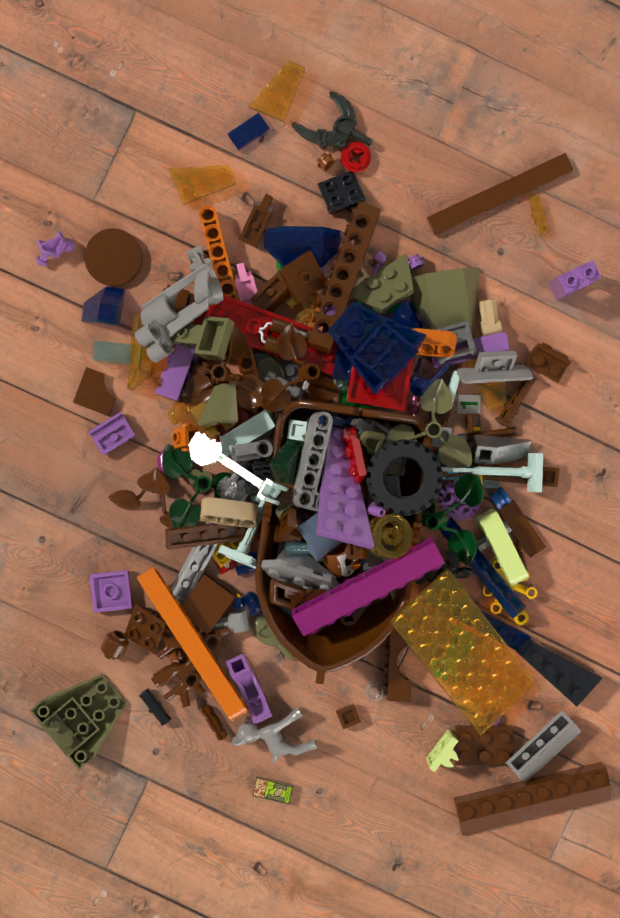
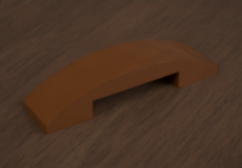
M505 462L497 464L483 463L482 467L501 468L528 467V465ZM543 466L542 486L558 487L560 468ZM481 475L485 480L527 484V478H521V476Z

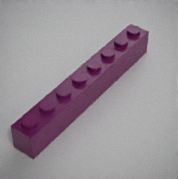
M430 537L292 609V617L303 636L307 634L312 635L322 626L332 625L336 622V619L351 615L359 607L364 608L368 606L374 599L384 598L390 591L406 586L407 582L422 578L426 572L438 570L445 562L435 542Z

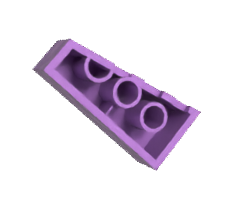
M173 344V347H175L174 351L167 358L168 369H165L160 377L162 386L161 388L157 387L155 393L181 402L182 399L180 397L190 379L193 364L198 362L199 356L194 353L195 349Z

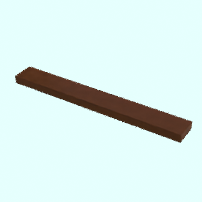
M566 153L428 216L427 221L435 236L572 172V165Z

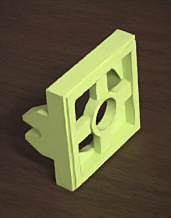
M450 729L445 732L426 757L429 768L434 772L441 764L445 767H453L454 765L450 761L451 758L456 761L459 760L453 749L458 743V739Z

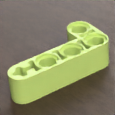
M490 509L476 516L475 520L480 530L485 534L509 584L513 586L529 578L498 513L494 509Z

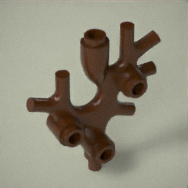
M224 627L219 632L217 630L210 632L204 641L210 650L216 649L230 631L227 627ZM163 632L161 640L165 642V647L158 651L156 655L161 660L173 650L183 648L175 636L171 637ZM214 637L216 642L211 643L209 638ZM189 657L184 664H170L161 668L151 678L154 685L158 688L159 686L163 687L175 677H179L181 680L180 684L166 693L164 698L170 701L179 695L183 707L191 706L188 696L190 688H194L199 696L205 692V689L200 684L201 676L196 671L197 669ZM190 676H195L196 680L192 681Z

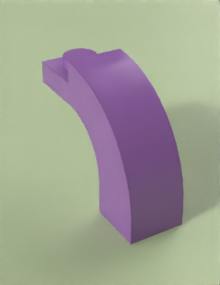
M241 654L226 661L231 677L238 685L245 699L253 722L257 724L272 717L266 695L246 656Z

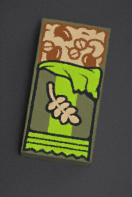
M256 776L252 796L290 804L294 784Z

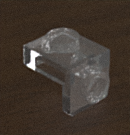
M228 476L220 480L215 490L222 498L227 500L244 502L248 496L245 492L246 489Z

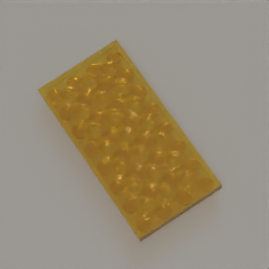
M448 569L389 621L479 735L488 730L536 684Z

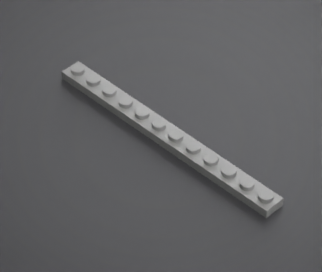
M282 410L276 412L267 411L275 426ZM276 427L250 443L267 440L273 444ZM259 446V452L265 454V449ZM251 460L242 461L238 464L247 470ZM233 472L219 499L242 501L246 494L245 478ZM218 544L192 548L170 589L178 602L183 604L195 588Z

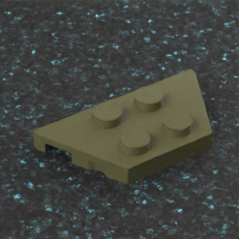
M405 253L354 287L350 300H359L363 306L371 307L383 314L413 294L414 290L407 254Z

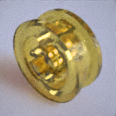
M385 514L382 518L376 516L370 521L369 525L375 547L369 550L374 555L381 558L394 559L403 556L409 550L413 534L411 526L405 518L400 515ZM390 522L395 528H387L384 525ZM382 544L395 546L391 550H387Z

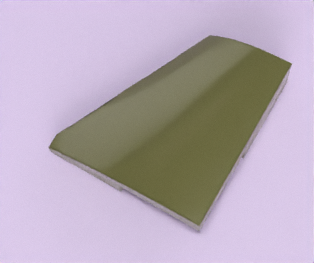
M235 382L214 386L199 418L198 426H216L217 423H237Z

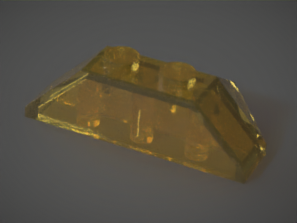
M133 313L127 390L134 391L154 374V369L158 368V362L155 363L148 357L147 347L141 346L135 338V332L143 327L141 316L138 313Z

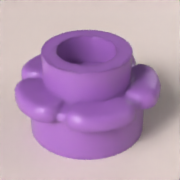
M419 254L408 258L411 271L425 265L423 256L419 257Z

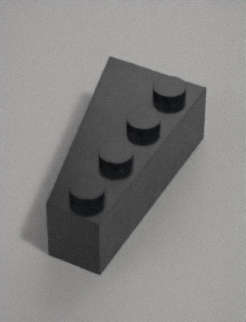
M529 637L516 651L576 707L603 679L594 671L585 668Z

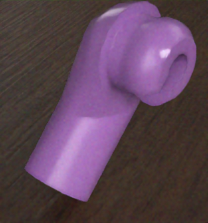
M374 501L369 503L366 510L367 514L381 518L386 513Z

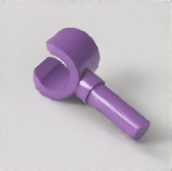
M381 251L373 258L378 263L375 265L370 277L377 273L381 265L386 261V255Z

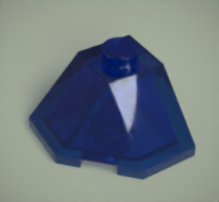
M105 287L84 302L81 321L120 327L125 289Z

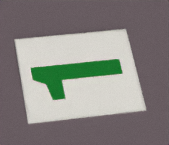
M458 395L457 414H480L481 395Z

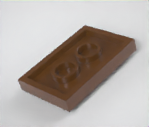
M455 725V735L458 739V743L455 745V752L459 759L458 761L455 760V765L506 764L513 756L512 725Z

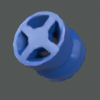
M501 486L497 488L496 492L488 494L489 499L497 510L502 509L505 503L509 504L511 502L508 494Z

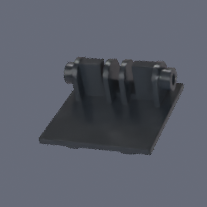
M349 171L317 183L329 214L333 213L334 215L336 212L341 211L342 208L346 210L345 207L350 209L351 205L355 206L359 202L366 200L354 172Z

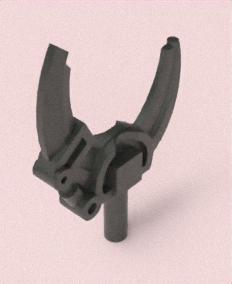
M330 91L329 97L336 103L341 113V117L337 118L334 122L333 131L327 132L325 129L313 131L296 122L291 124L302 138L317 144L321 149L333 146V148L343 150L350 136L368 146L373 142V139L354 129L357 121L355 120L353 106L345 97L333 91Z

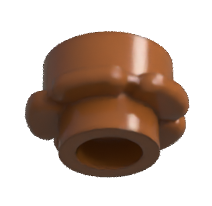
M323 153L317 159V167L323 171L329 170L335 163L332 154Z
M173 650L168 654L171 664H180L179 662L183 661L179 650Z

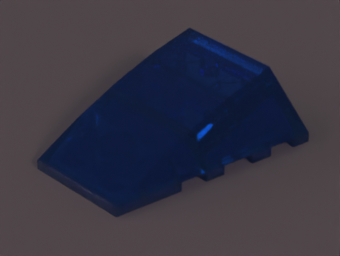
M354 301L328 330L374 395L393 382L416 355L427 336Z

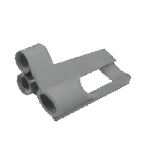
M205 263L142 305L141 321L143 327L135 332V338L141 346L147 347V355L153 362L157 363L171 354L173 348L170 337L209 309L211 291H209L208 278L212 270L210 264ZM195 281V302L176 313L175 301L179 291Z

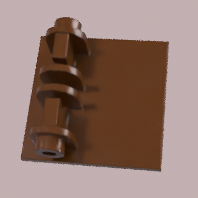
M135 604L125 634L128 639L155 655L164 630L168 631L169 627L163 619L159 618V615L146 610L144 606L140 607Z

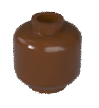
M118 630L106 634L101 644V651L107 659H121L129 646L127 635Z

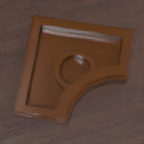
M86 367L73 403L110 416L116 398L111 396L105 388V374Z

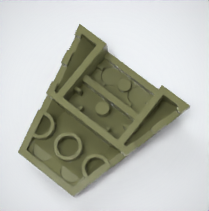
M458 268L422 274L411 278L414 290L411 298L415 303L425 329L436 330L468 320L471 334L474 338L480 268Z

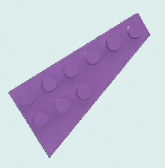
M332 426L322 466L316 535L372 549L375 546L360 483L354 484L353 477L349 473L350 461L349 458H346L345 454L346 443L342 441L343 429Z

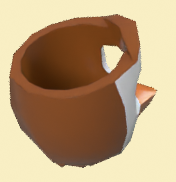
M342 542L323 557L325 567L336 577H347L361 566L357 560L347 559V543Z

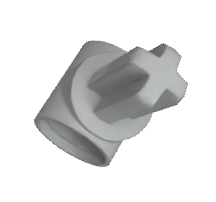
M246 609L231 611L228 617L220 618L217 621L213 630H220L224 627L230 628L234 633L249 630Z

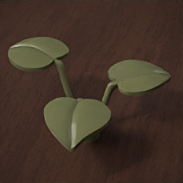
M438 379L429 384L420 397L421 408L427 412L432 411V422L426 425L425 431L414 435V430L411 426L399 424L391 429L384 445L401 439L417 441V438L424 435L429 438L438 437L444 444L438 451L439 460L443 465L449 468L470 467L472 464L471 450L465 439L458 435H451L446 442L441 435L442 427L436 422L435 412L444 414L450 410L453 404V397L443 379Z

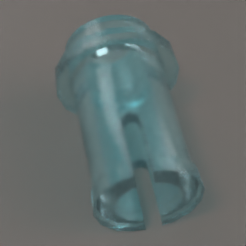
M291 540L285 544V552L289 553V555L310 554L305 546L308 544L307 542H294Z

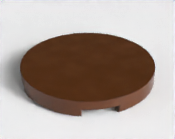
M111 228L98 232L90 239L85 249L84 260L88 272L96 281L113 287L129 283L137 276L142 265V252L138 242L131 234L121 229Z

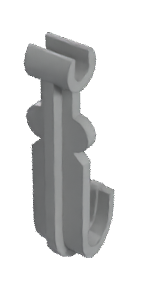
M201 246L186 251L190 262L193 263L189 266L191 272L205 263L212 266L211 259L205 258ZM213 267L208 278L209 291H211L210 306L223 301L221 285Z

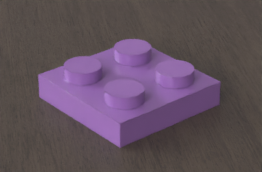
M129 570L89 575L94 613L133 608Z

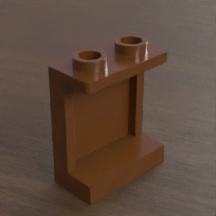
M205 573L181 606L195 625L197 631L201 634L205 632L208 635L236 595Z

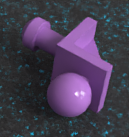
M58 231L55 238L48 241L38 239L37 244L42 254L37 257L36 262L40 266H46L49 255L59 258L62 251L72 252L75 249L74 241L70 238H65L60 231Z

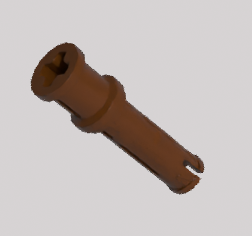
M533 375L532 380L521 381L510 401L504 403V409L499 417L494 419L497 423L510 428L511 421L515 415L519 414L518 408L537 380V377Z

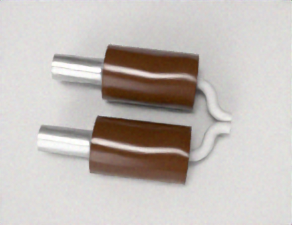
M273 317L272 322H267L264 327H260L258 332L261 334V341L264 343L263 349L280 355L277 349L278 339L267 335L266 340H264V334L261 330H265L270 325L269 331L281 334L283 329L292 323ZM298 330L306 339L307 333Z

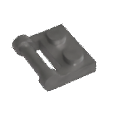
M468 320L436 329L455 333L458 338L456 345L466 342L469 347L455 350L454 355L451 357H438L440 365L445 364V361L469 354L471 356L477 354Z

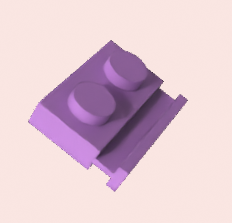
M119 412L88 432L103 456L136 436L122 412Z

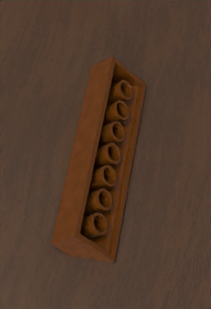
M597 762L532 778L526 784L520 781L454 797L453 799L462 836L611 800V784L607 767L602 762Z

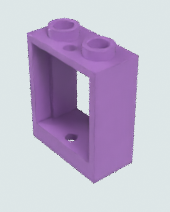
M594 260L558 276L549 285L556 300H559L591 285L602 277Z

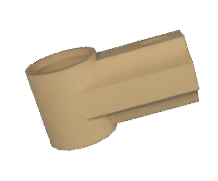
M496 300L480 301L481 337L501 333L502 326L501 321L498 320Z

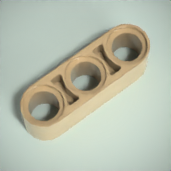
M208 497L202 499L200 519L207 523L251 528L257 524V505L250 502Z

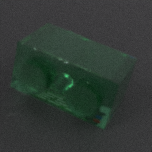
M288 439L269 462L276 482L288 484L294 482L304 441Z

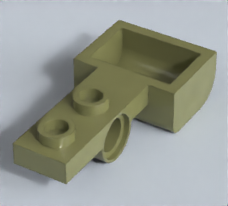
M205 316L202 325L187 324L171 336L170 341L171 344L195 349L194 353L203 359L224 361L234 322L229 318Z

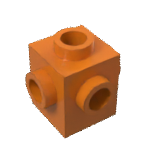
M182 424L181 428L174 429L172 436L174 448L181 449V452H190L189 443L195 433L199 432L198 428L193 427L192 424Z

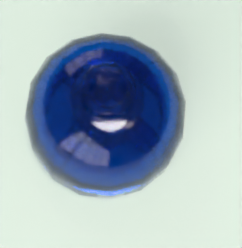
M411 300L402 302L393 311V322L390 323V326H398L404 329H424Z

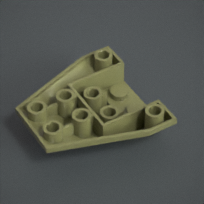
M102 674L45 697L29 711L65 756L80 770L95 757L127 703Z

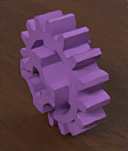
M457 480L453 483L448 482L441 489V493L438 496L441 499L438 504L443 506L441 511L446 510L461 500L454 491ZM463 502L448 512L447 517L453 515L455 521L458 517H460L461 521H464L465 518L471 519L477 513L480 504L466 509L468 505Z

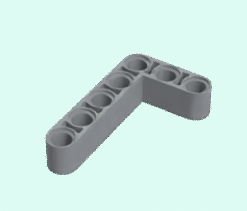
M316 412L310 417L292 493V503L295 506L317 512L320 498L317 488L333 423L332 416L327 412ZM320 416H322L324 419V424L322 426H320L318 423V418ZM316 435L320 439V442L317 446L314 444L313 441ZM311 455L315 457V462L313 465L309 463V457ZM307 474H309L311 478L309 484H306L304 481V478ZM302 494H305L306 501L302 504L300 502V496Z

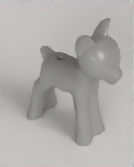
M299 706L283 719L260 729L256 727L252 717L248 716L245 718V722L239 726L236 737L232 739V745L236 747L263 739L273 756V763L280 756L287 754L296 756L318 748L315 739L300 745L283 741L280 730L303 717Z

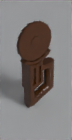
M272 578L270 581V603L291 611L295 608L297 602L302 605L327 592L322 589L311 591L310 588L305 589ZM278 587L284 589L285 598L291 599V602L278 597Z

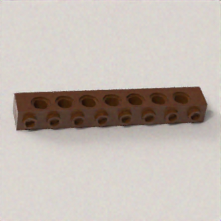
M362 202L358 203L357 208L353 207L350 218L353 219L352 223L346 226L344 232L346 236L345 242H340L338 248L339 258L334 259L331 270H334L333 275L327 278L325 284L327 288L326 294L322 293L319 300L321 308L319 312L315 311L312 320L315 323L313 330L309 329L306 336L309 348L330 355L378 222L380 208ZM364 223L366 227L360 228L357 224ZM358 240L360 244L353 245L350 241ZM351 257L354 261L348 263L344 258ZM344 274L348 278L346 280H340L338 278V275ZM337 291L341 296L335 298L331 293ZM332 309L335 311V314L327 315L325 310ZM325 326L329 331L321 333L318 329Z

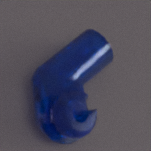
M256 552L248 553V555L257 560L258 554ZM244 564L235 567L238 576L255 571L254 568Z

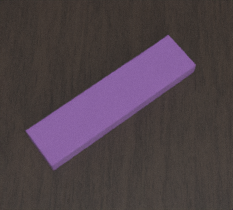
M506 331L473 339L477 351L476 355L471 356L469 354L445 361V364L441 365L439 364L438 357L432 356L434 368L474 360L478 358L479 352L510 351ZM468 342L456 345L455 350L469 347Z

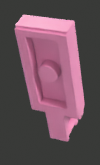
M244 263L236 264L238 275L234 277L239 299L242 302L256 306L250 300L257 293L254 277L251 271L246 272Z

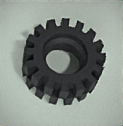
M251 460L247 470L261 480L270 479L271 470H269V462ZM245 479L246 494L257 496L260 491L258 487Z

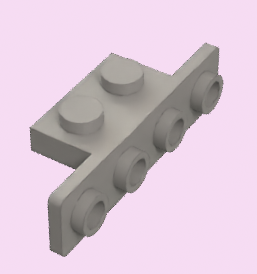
M514 350L479 352L475 368H461L457 370V374L464 384L532 380L533 374L526 365H514L517 358Z

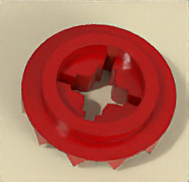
M360 142L347 144L341 152L342 165L351 172L358 173L364 171L371 162L369 148ZM352 152L355 153L356 156L361 155V157L359 158V163L356 160L351 161V159L353 158Z

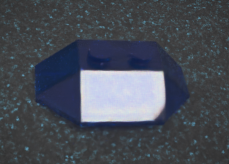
M282 226L264 229V250L283 267L306 251L311 250L319 267L322 268L338 253L340 230L314 226Z

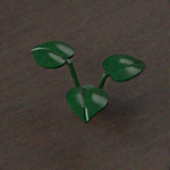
M168 444L162 454V467L165 474L172 479H178L182 474L184 477L193 479V490L195 491L189 502L186 499H177L170 505L169 519L173 528L196 525L200 520L201 508L192 504L196 497L210 488L214 490V497L220 498L232 474L228 472L216 474L213 477V484L207 476L197 477L196 475H189L186 472L190 471L193 467L190 453L181 452V449H175L174 446Z
M476 474L465 475L457 481L454 491L461 498L460 501L446 510L437 513L435 512L436 504L433 502L430 507L422 511L421 518L422 526L428 527L430 530L440 528L441 531L445 530L455 533L448 539V548L450 552H454L465 566L469 565L476 555V539L467 529L459 533L457 529L445 527L448 522L446 513L463 502L470 507L477 506L482 502L484 489L480 478Z

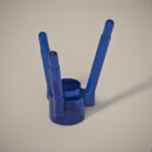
M419 358L413 376L410 379L412 383L410 386L411 393L418 397L423 396L426 390L449 368L448 364L428 380L423 376L417 377L422 358Z

